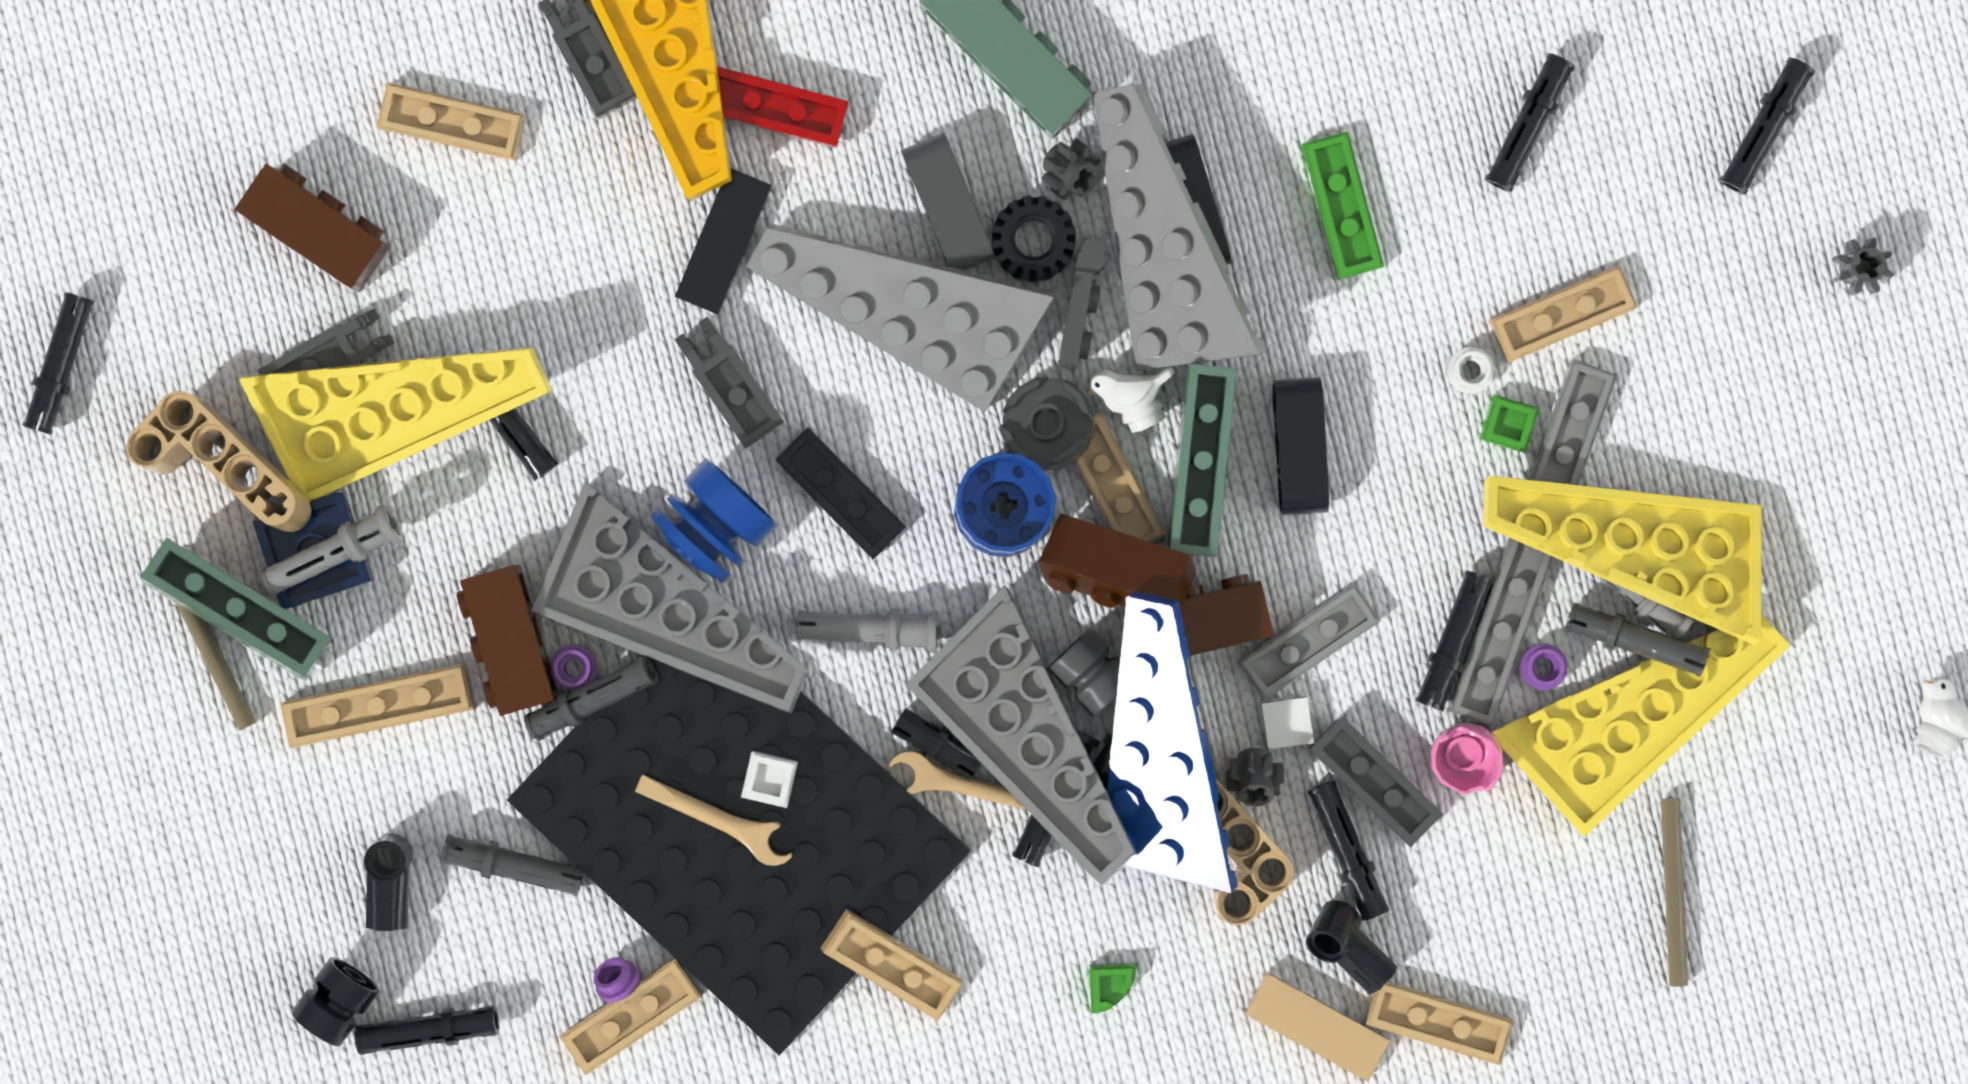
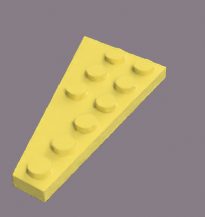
M533 347L247 375L239 378L289 480L310 502L553 390Z
M1488 476L1484 480V527L1750 644L1756 645L1761 641L1762 505Z
M1762 614L1761 641L1756 645L1719 629H1714L1687 641L1703 648L1711 649L1701 677L1648 659L1497 727L1490 732L1495 735L1500 747L1569 823L1585 837L1791 646Z

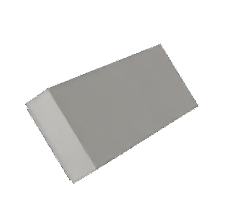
M1351 583L1237 662L1262 699L1266 700L1378 624L1380 620L1355 583Z

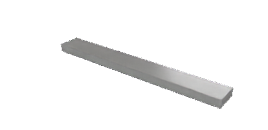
M1574 359L1570 360L1528 480L1579 485L1617 374ZM1507 538L1493 578L1494 583L1488 592L1463 663L1465 664L1462 674H1459L1447 711L1493 727L1553 559L1552 556L1512 538Z

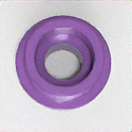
M1544 643L1536 644L1527 649L1520 661V673L1523 680L1532 688L1550 690L1560 685L1567 674V660L1562 651L1557 647ZM1540 658L1548 659L1551 665L1550 671L1543 676H1540L1535 671V663Z
M577 644L567 645L560 648L553 655L550 663V673L554 682L562 689L579 690L592 683L595 679L597 661L593 653L586 647ZM570 659H577L582 663L583 669L579 676L568 674L566 664Z
M620 957L607 959L597 968L594 974L596 993L603 1001L608 1003L618 1002L629 997L639 981L640 973L633 962Z

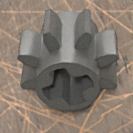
M1075 139L1071 147L1060 142L1053 146L1045 155L1043 169L1046 173L1041 177V180L1051 187L1050 190L1065 201L1071 192L1082 197L1089 193L1097 184L1099 171L1096 166L1101 160L1091 152L1092 149L1079 139Z
M1876 238L1868 239L1862 249L1855 239L1845 242L1849 253L1832 258V261L1840 264V274L1836 275L1833 279L1834 282L1844 280L1850 284L1849 295L1852 296L1858 294L1864 284L1870 294L1880 292L1877 280L1880 278H1890L1894 275L1892 271L1886 269V259L1891 257L1892 252L1882 253L1876 249ZM1867 259L1870 267L1865 270V273L1858 274L1855 266L1859 265L1862 260Z
M1247 748L1241 751L1237 758L1230 759V770L1226 771L1227 791L1238 790L1239 801L1249 806H1262L1269 803L1274 795L1279 796L1281 794L1280 784L1285 783L1284 764L1279 762L1273 763L1271 752L1262 748Z

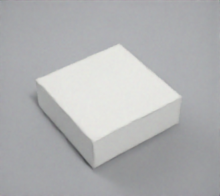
M1307 696L1260 703L1268 750L1314 743Z
M752 751L741 797L787 808L798 761Z

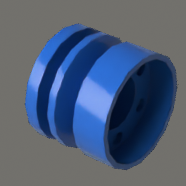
M997 453L980 459L967 470L955 495L954 517L960 534L971 547L988 556L1011 557L1028 551L1044 536L1054 517L1056 496L1050 478L1036 462L1020 454ZM998 496H1005L1009 504L1015 503L1016 509L1010 511L1006 520L1001 519L999 512L991 511L990 506L997 503Z
M705 458L685 479L688 487L696 496L693 503L689 504L682 498L671 494L667 500L680 514L678 519L675 520L661 508H658L651 515V518L660 527L668 544L698 571L707 573L719 582L724 583L731 576V573L718 560L719 556L723 554L733 563L740 566L744 559L732 544L735 539L740 537L747 543L758 547L778 524L727 474L709 459Z

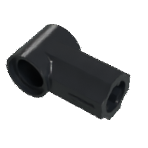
M385 834L378 838L365 853L364 867L367 872L366 928L394 931L408 928L409 865L412 861L413 852L408 840L401 835ZM389 847L395 850L399 856V866L390 869L381 865L377 856L379 848Z
M1328 901L1323 905L1307 936V949L1319 960L1328 963L1337 962L1367 993L1372 994L1381 990L1384 984L1393 977L1398 966L1359 929L1361 917L1354 907L1343 901Z

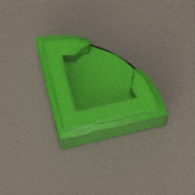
M1136 963L1089 965L1091 1014L1111 1009L1126 996L1134 983Z

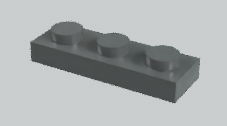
M1341 715L1308 748L1409 847H1412L1443 815L1432 802Z

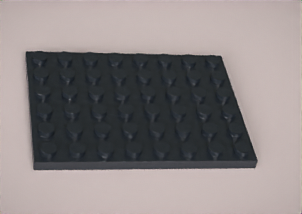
M650 659L657 670L658 683L641 689L586 717L585 723L574 727L511 794L507 801L578 868H584V873L772 1050L780 1055L856 974L855 971L824 954L821 950V946L845 910L848 909L892 936L971 852V849L915 796L909 794L899 781L804 692H800L791 714ZM752 751L798 761L787 808L741 797ZM642 774L734 816L758 822H779L781 826L770 834L769 844L776 853L788 854L792 852L793 856L784 864L777 866L763 864L756 859L744 844L726 832L635 792Z

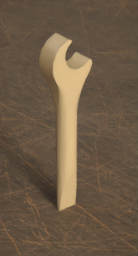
M914 750L902 751L896 754L889 762L890 767L897 763H906L914 770L915 780L906 789L909 794L932 790L949 791L1027 810L1003 785L972 778L970 781L963 775L953 773L934 764L920 752Z
M642 774L635 792L726 832L744 844L756 859L763 864L777 866L784 864L793 856L792 852L778 854L772 850L769 844L770 834L781 826L779 822H758L734 816Z

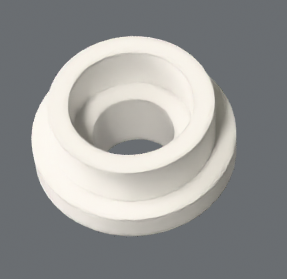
M1465 347L1458 350L1452 355L1447 366V375L1452 386L1458 391L1467 394L1478 393L1486 389L1492 382L1495 372L1492 358L1487 352L1477 347ZM1466 362H1473L1478 367V374L1474 379H1467L1462 373V367Z

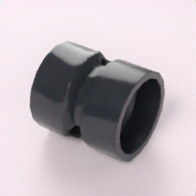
M330 957L314 979L317 988L307 989L292 1009L291 1014L301 1026L314 1036L331 1045L341 1046L357 1024L354 1015L364 1014L380 990L369 977L354 966L339 958Z

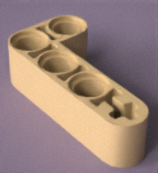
M184 391L169 393L136 427L127 440L126 450L130 460L137 466L157 474L165 475L172 473L192 454L255 516L267 525L282 531L294 532L306 526L310 519L312 509L307 497L206 401ZM192 406L193 416L187 424L181 425V414L187 407ZM224 436L225 448L219 455L213 456V444L218 438ZM160 440L161 452L155 459L150 460V448L156 441ZM252 467H256L258 472L257 479L250 487H246L244 483L245 475ZM272 495L285 500L283 505L287 511L283 516L282 508L274 501L268 499Z
M1216 779L1221 799L1218 812L1222 829H1226L1228 834L1232 826L1242 823L1251 828L1252 836L1246 846L1235 848L1229 845L1226 849L1228 856L1238 865V868L1235 870L1238 887L1235 890L1247 893L1249 900L1247 907L1240 913L1232 914L1224 909L1223 902L1229 892L1218 889L1215 890L1213 898L1214 906L1221 918L1228 924L1236 926L1245 925L1252 921L1289 887L1294 876L1293 865L1287 856ZM1272 858L1278 859L1283 865V872L1280 878L1269 883L1262 881L1258 873L1262 862Z

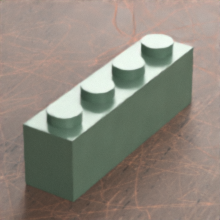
M919 0L920 9L1051 140L1091 101L1092 93L1087 89L1092 84L1090 80L1075 65L1071 64L1066 68L1054 56L1059 51L1057 47L1042 32L1038 31L1033 35L1021 23L1025 19L1024 14L1010 0H1003L1002 2L999 0Z
M1189 364L1186 368L1167 548L1190 555L1217 557L1237 369L1198 364Z
M167 537L140 576L143 584L303 681L307 680L331 642V637Z

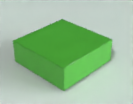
M1492 395L1479 440L1526 453L1539 408L1498 395Z

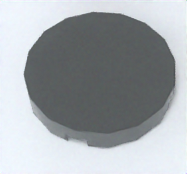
M1035 378L1019 386L1009 397L1003 410L1004 416L1003 424L1001 423V433L1009 451L1012 454H1020L1036 462L1043 471L1062 469L1076 462L1088 449L1095 431L1094 412L1087 397L1071 382L1063 379Z

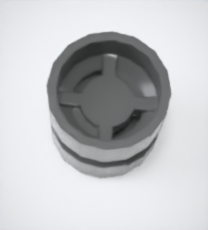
M1089 628L1062 652L1047 669L1064 687L1075 686L1077 688L1075 699L1093 717L1117 696L1121 660L1118 657L1108 658L1106 655L1109 646L1092 628Z

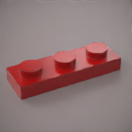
M717 66L724 119L838 148L849 101Z

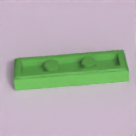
M1348 132L1303 143L1301 147L1337 280L1383 268V260Z

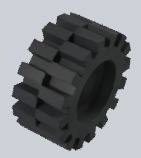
M1031 195L1023 196L1020 200H1013L1004 210H1001L993 225L992 247L995 258L1005 272H1009L1018 280L1023 279L1028 280V282H1037L1039 280L1046 281L1051 279L1066 267L1075 249L1076 231L1071 221V216L1062 209L1061 204L1056 201H1050L1045 196L1031 197ZM1029 221H1038L1045 224L1052 235L1051 247L1045 254L1038 257L1026 256L1016 246L1015 235L1021 225Z

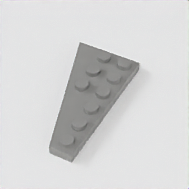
M1132 84L1093 92L1136 371L1267 353L1268 351L1262 338L1256 337L1246 315L1250 314L1243 297H1237L1227 276L1229 267L1198 202L1193 203L1183 182L1187 178L1180 163H1174L1165 144L1164 138L1166 133L1143 84Z
M771 224L767 227L745 267L984 412L988 409L1057 292L1045 289L1038 291L1017 286L1016 282L1003 279L996 281L972 275L966 270L900 254L893 256L872 251L873 248L858 244L851 246L827 240L825 236Z
M584 482L531 611L792 714L809 669L588 483Z
M1004 585L905 685L1101 886H1104L1137 852L1079 734H1077L1078 731L1008 588Z

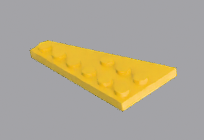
M590 0L686 198L689 201H693L732 181L708 0Z

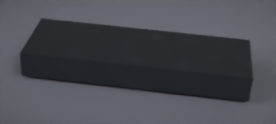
M732 168V181L720 186L675 295L680 300L720 315L772 189L771 184Z
M809 427L775 459L872 559L880 554L906 528Z

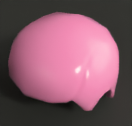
M1462 723L1445 729L1436 737L1431 748V768L1441 784L1458 791L1462 795L1480 790L1488 792L1495 786L1503 774V751L1495 735L1485 727L1473 723Z

